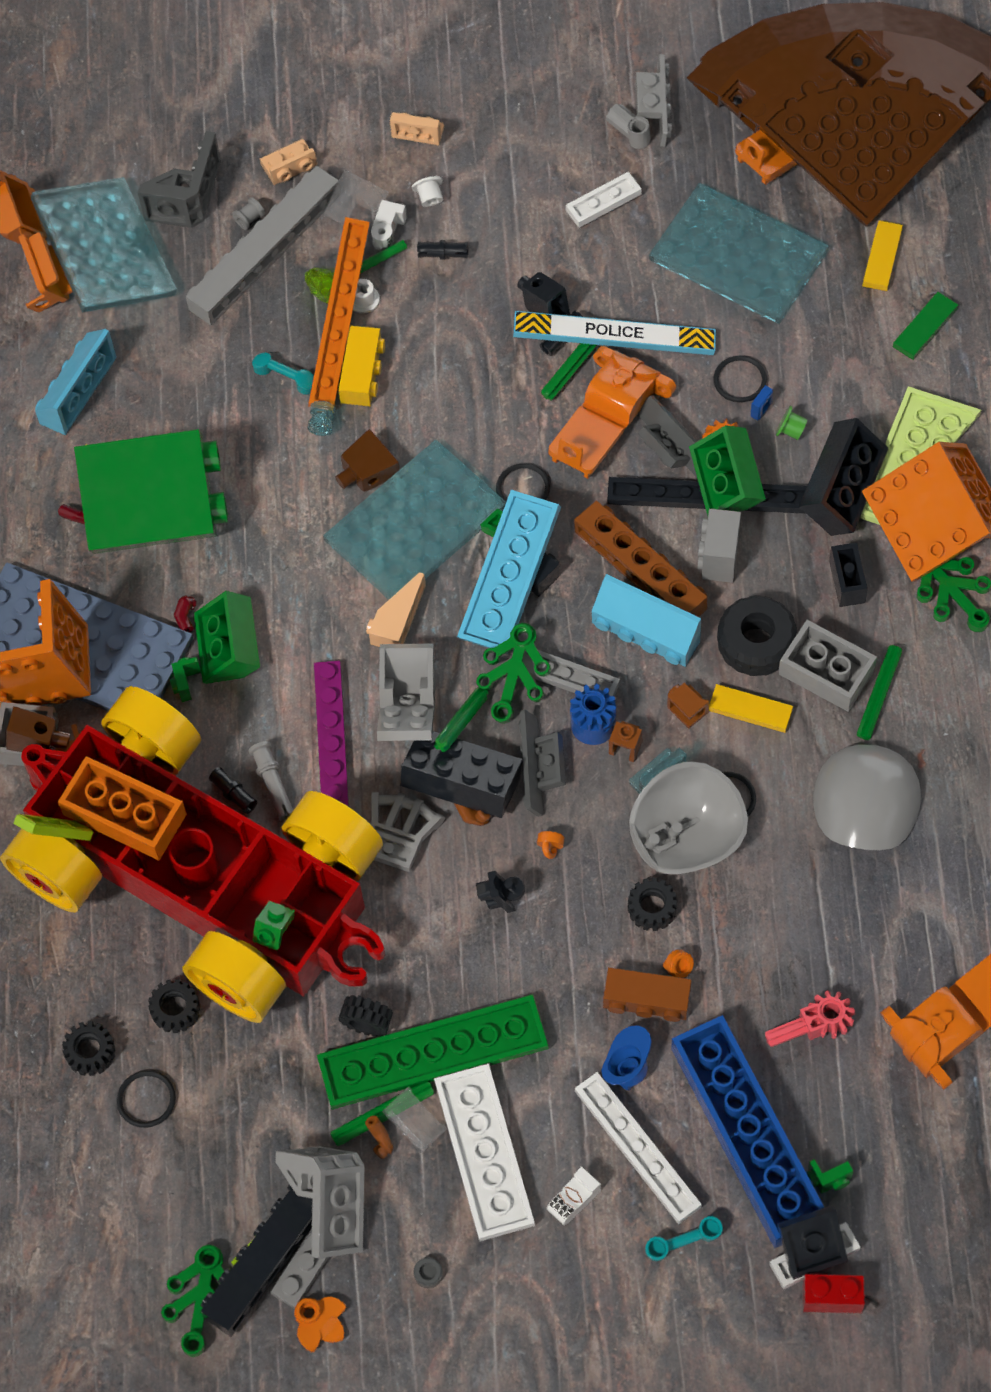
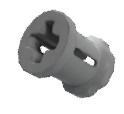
M250 198L247 205L239 211L235 210L232 215L236 223L242 229L247 230L250 227L249 224L258 217L262 218L265 216V212L257 200Z

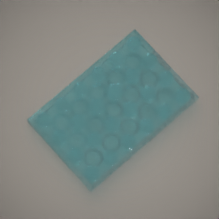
M124 177L32 192L31 201L82 313L176 295L177 289Z
M699 183L650 252L649 260L779 324L828 252L829 245Z
M435 439L327 531L323 538L326 543L389 600L419 572L423 573L426 579L481 531L480 524L496 509L503 511L506 501Z

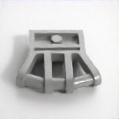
M372 792L370 825L378 832L383 841V847L374 860L410 872L418 851L421 849L422 842L442 825L445 817L431 810L424 804V800L418 798L413 800L400 792L394 795H379V792ZM393 805L385 825L379 823V806ZM406 808L411 811L403 830L393 828L400 810ZM421 814L429 822L416 835H413L411 832L418 816Z

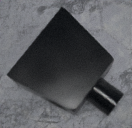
M542 272L536 273L531 278L525 275L519 279L517 287L522 291L525 307L529 312L571 315L565 287Z

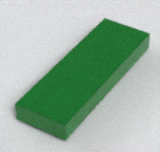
M937 292L893 342V348L914 360L956 312L958 304Z

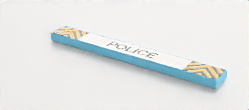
M515 311L513 337L704 355H714L716 329Z

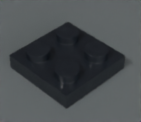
M832 1205L777 1223L789 1273L793 1280L803 1277L805 1274H812L848 1262L837 1213Z

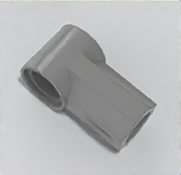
M615 104L610 108L609 113L606 115L607 122L626 136L633 148L642 149L650 144L649 121L646 118L636 116L622 104Z

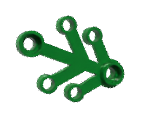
M963 557L959 561L949 560L921 577V584L917 590L916 597L921 603L931 601L933 589L930 585L933 576L939 582L938 600L933 612L934 619L938 622H944L949 618L948 598L950 595L968 615L967 625L969 629L974 632H983L989 624L990 618L988 613L983 609H977L960 589L986 594L990 590L991 580L986 576H979L976 580L952 577L943 571H959L962 575H969L974 569V561L971 558ZM968 564L970 568L965 569L961 565ZM983 582L987 585V587L983 588L980 587L978 584ZM925 591L929 593V596L925 597L920 593ZM942 610L946 614L941 616L937 613V611ZM975 616H981L983 620H976Z
M527 623L517 624L511 630L509 639L494 648H488L484 651L483 658L486 663L496 665L500 661L501 655L514 649L510 660L487 674H480L476 680L479 688L490 690L495 681L507 675L501 700L496 702L491 708L492 717L501 724L508 723L514 716L511 703L518 677H520L526 687L527 696L531 701L540 702L544 698L543 689L536 685L523 663L525 650L534 662V671L537 675L545 677L551 672L550 664L542 658L534 645L537 639L536 631ZM528 633L527 640L520 641V635ZM492 652L496 653V658L489 661L488 655ZM546 664L547 669L544 672H539V665ZM483 678H489L487 686H481ZM533 690H540L538 697L533 698L531 696ZM502 709H507V716L501 718L499 716L500 711Z
M205 1245L199 1248L194 1257L195 1262L180 1274L173 1275L167 1280V1288L170 1293L178 1295L184 1291L185 1283L200 1274L197 1286L174 1303L166 1304L161 1311L162 1317L166 1322L174 1323L179 1319L180 1313L195 1302L190 1332L186 1333L181 1339V1347L184 1353L190 1357H197L205 1350L206 1344L202 1336L204 1318L200 1312L202 1309L201 1303L209 1292L214 1293L210 1287L212 1274L219 1281L224 1272L222 1268L223 1254L214 1245ZM207 1256L214 1257V1262L212 1264L208 1265L204 1263V1260ZM178 1280L181 1282L178 1289L171 1288L173 1281ZM174 1309L176 1310L175 1315L171 1318L166 1317L167 1310ZM193 1341L199 1342V1347L196 1350L189 1349V1344Z

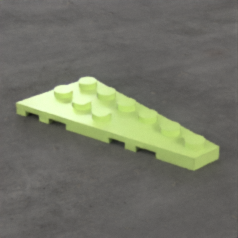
M908 386L885 445L889 449L875 482L937 442L956 443L980 416L981 410ZM866 502L860 519L880 525L868 502Z

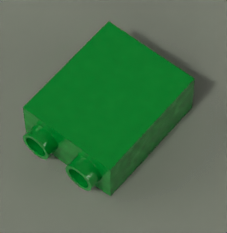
M199 429L74 447L88 550L93 554L217 537L215 524L228 523L224 492L211 493L208 473L221 471L217 440L204 442L203 434Z

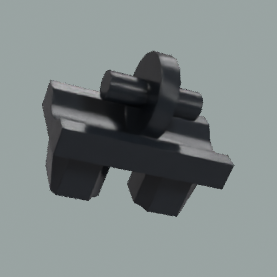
M496 871L487 872L488 880L476 883L478 899L481 901L486 900V904L491 910L502 907L507 913L514 912L515 906L511 901H517L524 895V882L518 877H509L505 880Z

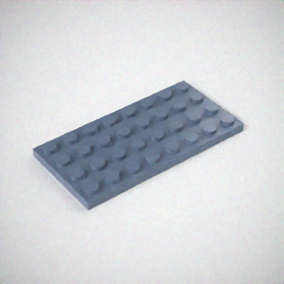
M7 562L0 573V652L42 644V631L38 623L41 607L38 603L37 593L40 592V581L48 579ZM52 580L88 624L91 695L76 699L109 711L125 688L129 686L144 689L162 699L170 684V679L174 676L171 663L184 658L194 639L193 635Z

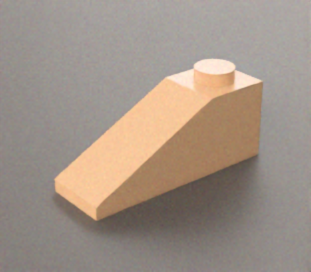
M419 572L377 610L374 619L369 620L366 633L369 634L371 645L380 647V644H404L426 587L425 575Z

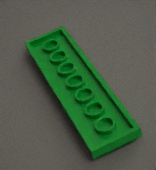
M532 994L317 1054L330 1107L333 1110L412 1088L424 1081H429L430 1083L438 1077L489 1064V1066L549 1048Z

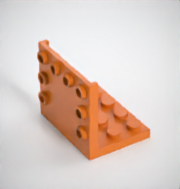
M937 442L862 490L911 582L917 581L984 538H991V487L966 443Z
M51 579L40 581V592L37 593L38 603L41 607L38 623L42 631V644L0 652V706L1 702L37 706L49 703L61 704L70 699L91 695L88 624Z

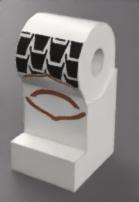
M385 200L381 201L371 229L373 246L377 250L382 251L394 245L393 235L397 224L404 225L407 219L405 205Z
M581 1167L562 1191L549 1203L547 1210L563 1225H566L601 1192V1184Z

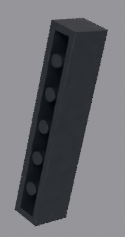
M290 1184L288 1185L287 1189L289 1192L283 1199L279 1198L272 1206L270 1211L272 1215L266 1223L262 1221L253 1233L255 1238L249 1246L244 1245L236 1256L238 1261L232 1269L227 1268L218 1281L220 1284L214 1293L209 1292L201 1303L202 1309L200 1312L203 1318L229 1337L233 1336L312 1228L313 1198L297 1196Z

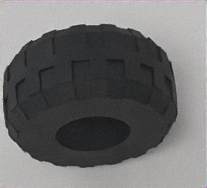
M766 596L741 598L729 606L720 619L717 632L720 654L729 666L740 673L749 676L770 675L779 670L781 658L797 635L794 617L782 603ZM751 629H760L767 632L771 639L762 643H754L747 640L743 634Z

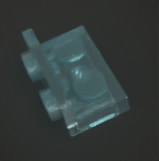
M680 747L674 752L669 748L665 749L630 778L629 784L640 794L645 786L661 771L672 765L686 762L687 754Z

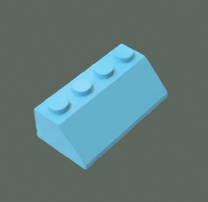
M102 329L88 332L83 340L78 341L73 355L64 362L61 373L57 379L50 383L47 394L36 405L35 412L39 424L63 435L67 434L117 358L108 330Z
M606 574L592 609V623L602 631H610L618 635L625 642H633L640 645L648 653H656L663 656L671 664H680L686 667L700 643L701 618Z

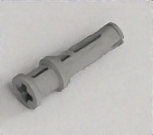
M259 742L249 748V755L255 759L258 767L256 769L257 775L265 781L279 821H286L284 810H286L289 817L293 808L278 774L280 770L279 762L274 760L271 752V742Z

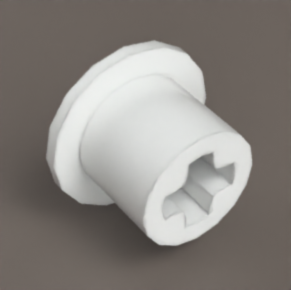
M441 177L423 178L412 185V190L418 192L423 207L435 206L443 201L439 187L443 183Z
M359 279L353 310L358 313H368L377 308L380 302V295L373 287L372 282L367 279Z

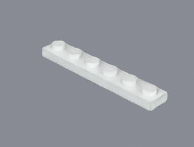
M598 1072L575 1088V1093L678 1225L702 1207V1204Z

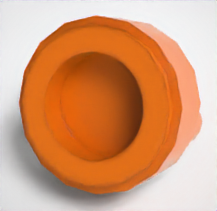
M542 831L538 833L537 845L542 847L546 858L553 859L557 855V849L564 847L565 837L557 832Z
M680 949L672 951L663 963V968L670 975L678 978L687 977L694 966L692 956Z

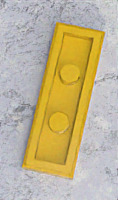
M878 220L863 280V287L887 291L903 225Z
M716 684L709 704V711L785 733L793 706Z

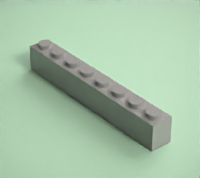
M317 165L310 172H307L302 180L286 193L285 198L279 204H275L270 209L269 214L263 220H259L254 225L253 230L246 237H242L236 247L230 253H226L221 258L220 263L213 270H209L197 286H193L188 291L186 300L189 311L211 326L341 195L339 180Z

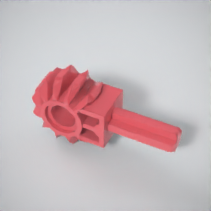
M828 990L825 991V998L817 994L814 998L815 1003H809L807 1007L800 1009L799 1019L765 1032L768 1045L774 1047L806 1033L809 1040L820 1036L824 1038L827 1032H831L833 1039L837 1038V1031L843 1035L847 1034L846 1026H853L854 1020L851 1017L855 1014V1009L849 1007L850 999L841 1000L840 992H837L835 997H831V993ZM831 1010L836 1012L838 1016L834 1019H829L825 1017L824 1013Z

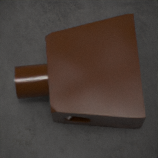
M369 429L341 455L344 471L336 475L335 479L343 489L355 482L362 491L366 492L400 475L399 462Z
M13 706L6 731L7 750L22 752L26 746L31 744L41 745L44 749H51L53 746L67 750L70 734L56 731V720L54 718Z

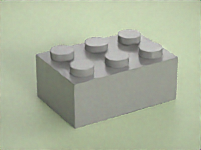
M806 620L780 660L779 675L849 712L874 673L877 656Z

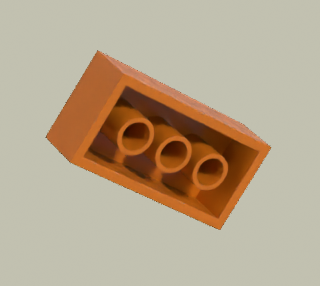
M87 756L58 801L64 816L157 860H160L187 815L183 801Z

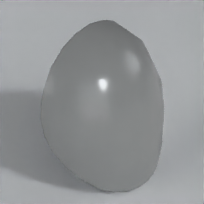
M854 745L843 748L832 754L823 764L815 782L813 807L818 825L830 840L844 846L865 850L892 849L900 845L911 833L920 811L921 788L913 766L902 755L881 746Z
M698 762L675 764L656 775L636 799L629 819L630 834L638 853L651 868L664 874L689 873L707 868L726 859L741 845L747 833L748 823L746 806L740 792L731 780L720 770Z

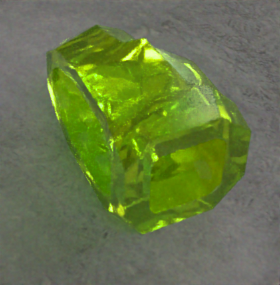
M314 267L305 273V281L311 293L321 302L327 304L329 302L334 272L329 271L327 268Z

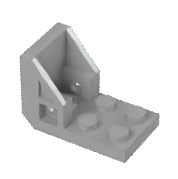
M380 644V713L377 741L432 740L435 713L434 644Z
M321 1146L276 1151L275 1163L297 1196L313 1198L311 1257L326 1258L363 1252L364 1164L356 1152Z

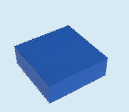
M766 385L763 387L751 404L750 417L757 421L762 418L772 404L773 389Z

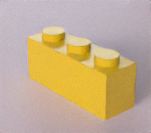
M350 326L338 390L341 404L371 406L372 397L377 396L378 382H375L376 375H380L382 365L379 355L384 354L385 339L381 338L380 328Z

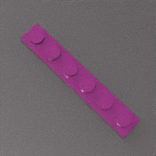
M341 662L314 663L321 793L349 807Z

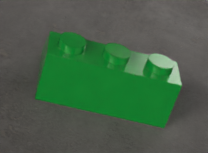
M725 425L689 446L707 516L709 515V509L740 512L748 510L766 500L746 428Z
M225 591L194 612L203 683L209 684L245 678L260 668L251 597Z

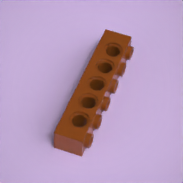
M596 500L574 519L575 533L640 590L697 617L707 610L706 592L700 586H694L682 570H676L671 566L665 555L655 552L645 538H639L627 522H621L616 518L611 508L601 505ZM603 529H609L610 531H609V532H602L601 530H603ZM621 545H628L629 547H627V548H620L619 546H621ZM639 561L647 562L646 564H638ZM658 577L666 578L662 581L656 580V578ZM677 593L684 594V596L682 597H676L674 595Z

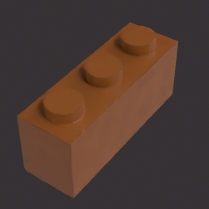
M608 967L603 1008L616 1014H622L625 1011L633 1012L637 1016L650 1018L652 1015L661 1016L671 1022H678L680 1019L686 1020L691 979Z

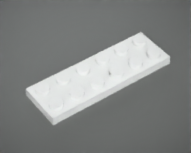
M489 1064L435 1078V1085L479 1242L535 1226Z

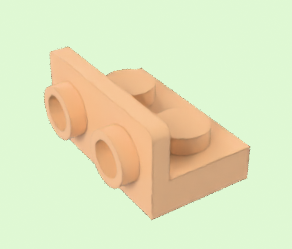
M392 112L390 118L392 138L433 145L440 144L444 130V123L440 122V120Z
M301 139L260 158V163L273 185H276L280 182L288 181L297 174L311 170L317 165L314 149H309L304 139Z

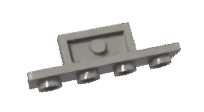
M659 54L657 73L636 72L635 76L636 115L644 118L659 119L660 147H665L666 139L671 138L672 131L671 123H667V118H670L671 104L666 103V98H669L670 83H666L665 79L669 76V63H665L664 54Z

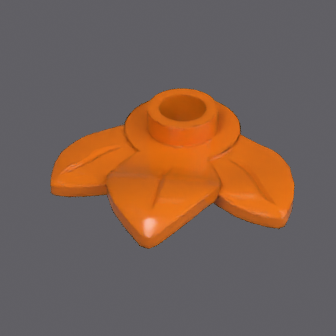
M325 1297L321 1300L304 1298L297 1303L294 1310L295 1319L299 1323L297 1336L305 1349L315 1352L321 1340L336 1343L344 1339V1329L337 1318L346 1309L343 1302L334 1297ZM307 1309L315 1311L314 1315L310 1318L304 1316V1312Z

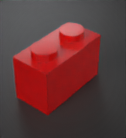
M805 1274L803 1280V1312L862 1313L864 1308V1276Z

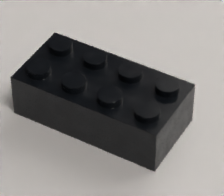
M858 418L834 422L799 507L830 536L854 533L867 502L862 490L875 482L889 448Z
M435 731L432 732V740L413 741L402 763L401 787L482 811L499 818L503 817L520 781L521 758L460 739H456L446 752H442L434 747L435 739L440 734Z

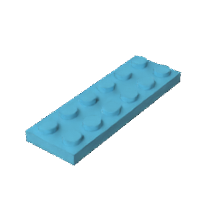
M514 490L510 491L457 635L459 639L486 648H494L510 638L511 630L520 622L561 509L559 504Z

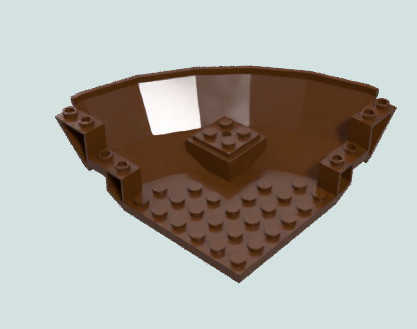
M886 2L820 4L757 22L708 50L700 59L701 63L686 78L718 108L724 104L754 133L759 130L764 132L857 220L867 227L962 126L965 127L991 100V36L946 14ZM855 58H860L863 64L861 66L854 65L853 60ZM978 89L984 91L985 95L983 97H979L976 94ZM735 97L741 98L742 103L735 104L733 102V99Z

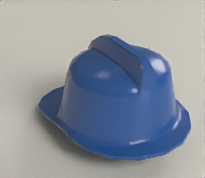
M639 1025L629 1026L616 1035L601 1070L602 1077L607 1083L620 1085L629 1091L632 1086L638 1085L646 1077L648 1072L646 1060L650 1052L652 1040L650 1033L644 1027Z

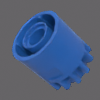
M595 684L594 689L584 685V691L576 690L575 698L570 700L571 730L579 741L588 745H599L610 739L616 724L615 697L609 695L608 688L602 691L599 688V684Z

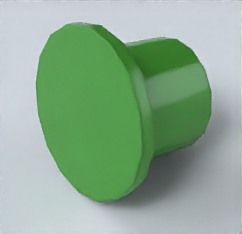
M790 405L775 435L779 436L780 433H783L798 440L808 419L791 412L793 406Z

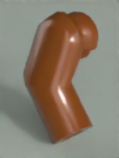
M454 803L465 823L483 826L489 822L490 814Z
M377 1116L369 1117L365 1125L378 1142V1145L374 1147V1153L380 1159H385L388 1154H392L393 1144Z

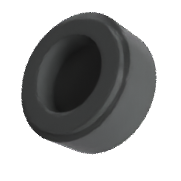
M423 1258L414 1267V1278L419 1286L429 1289L436 1287L441 1282L443 1271L441 1264L436 1259Z

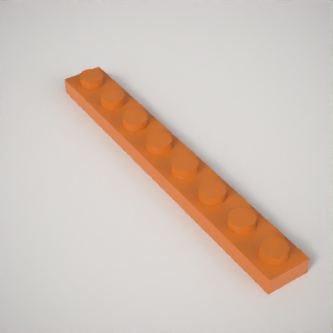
M345 217L308 407L333 411L369 229L370 222L348 217Z

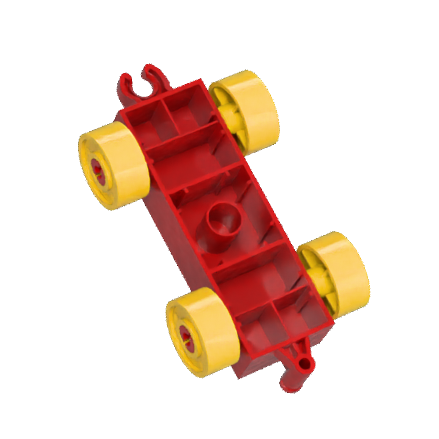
M126 687L101 721L102 727L108 736L86 725L67 752L44 749L38 744H31L23 749L21 758L30 777V783L37 791L23 809L25 815L73 820L63 815L58 801L86 756L183 801L187 815L160 860L152 858L92 829L93 834L89 841L36 835L22 828L2 853L0 860L5 868L28 889L65 911L78 912L103 876L203 936V939L183 965L182 970L186 977L201 992L226 1010L245 1020L261 1023L286 986L304 997L323 969L330 972L332 977L338 982L350 987L366 985L368 981L366 971L361 967L348 966L343 960L344 951L352 945L363 946L375 960H382L385 957V949L380 937L372 929L356 922L365 909L361 886L357 881L361 879L383 847V841L378 832L362 816L342 802L320 792L308 791L282 825V832L288 840L286 841L176 777L201 743V737L185 716L158 696L138 687ZM269 901L295 910L294 919L283 933L281 946L278 950L263 946L252 940L255 920Z

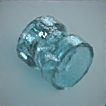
M325 401L313 402L310 406V415L312 417L308 421V431L318 436L330 435L333 432L334 425L332 419L335 417V406Z

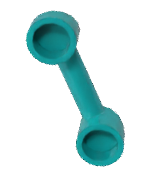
M267 352L260 353L254 357L252 366L256 374L266 375L273 370L295 380L297 390L301 394L308 395L311 393L314 375L310 371L304 369L295 370L271 359V355Z
M708 1216L701 1221L699 1228L668 1240L661 1237H653L646 1243L645 1253L649 1259L657 1262L662 1261L669 1251L698 1240L714 1241L722 1233V1223L718 1218Z

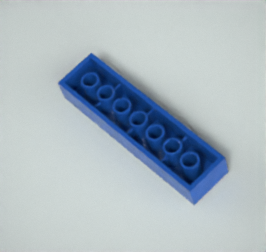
M722 1015L672 1038L671 1050L775 1249L782 1245L777 1223L822 1209L824 1206Z

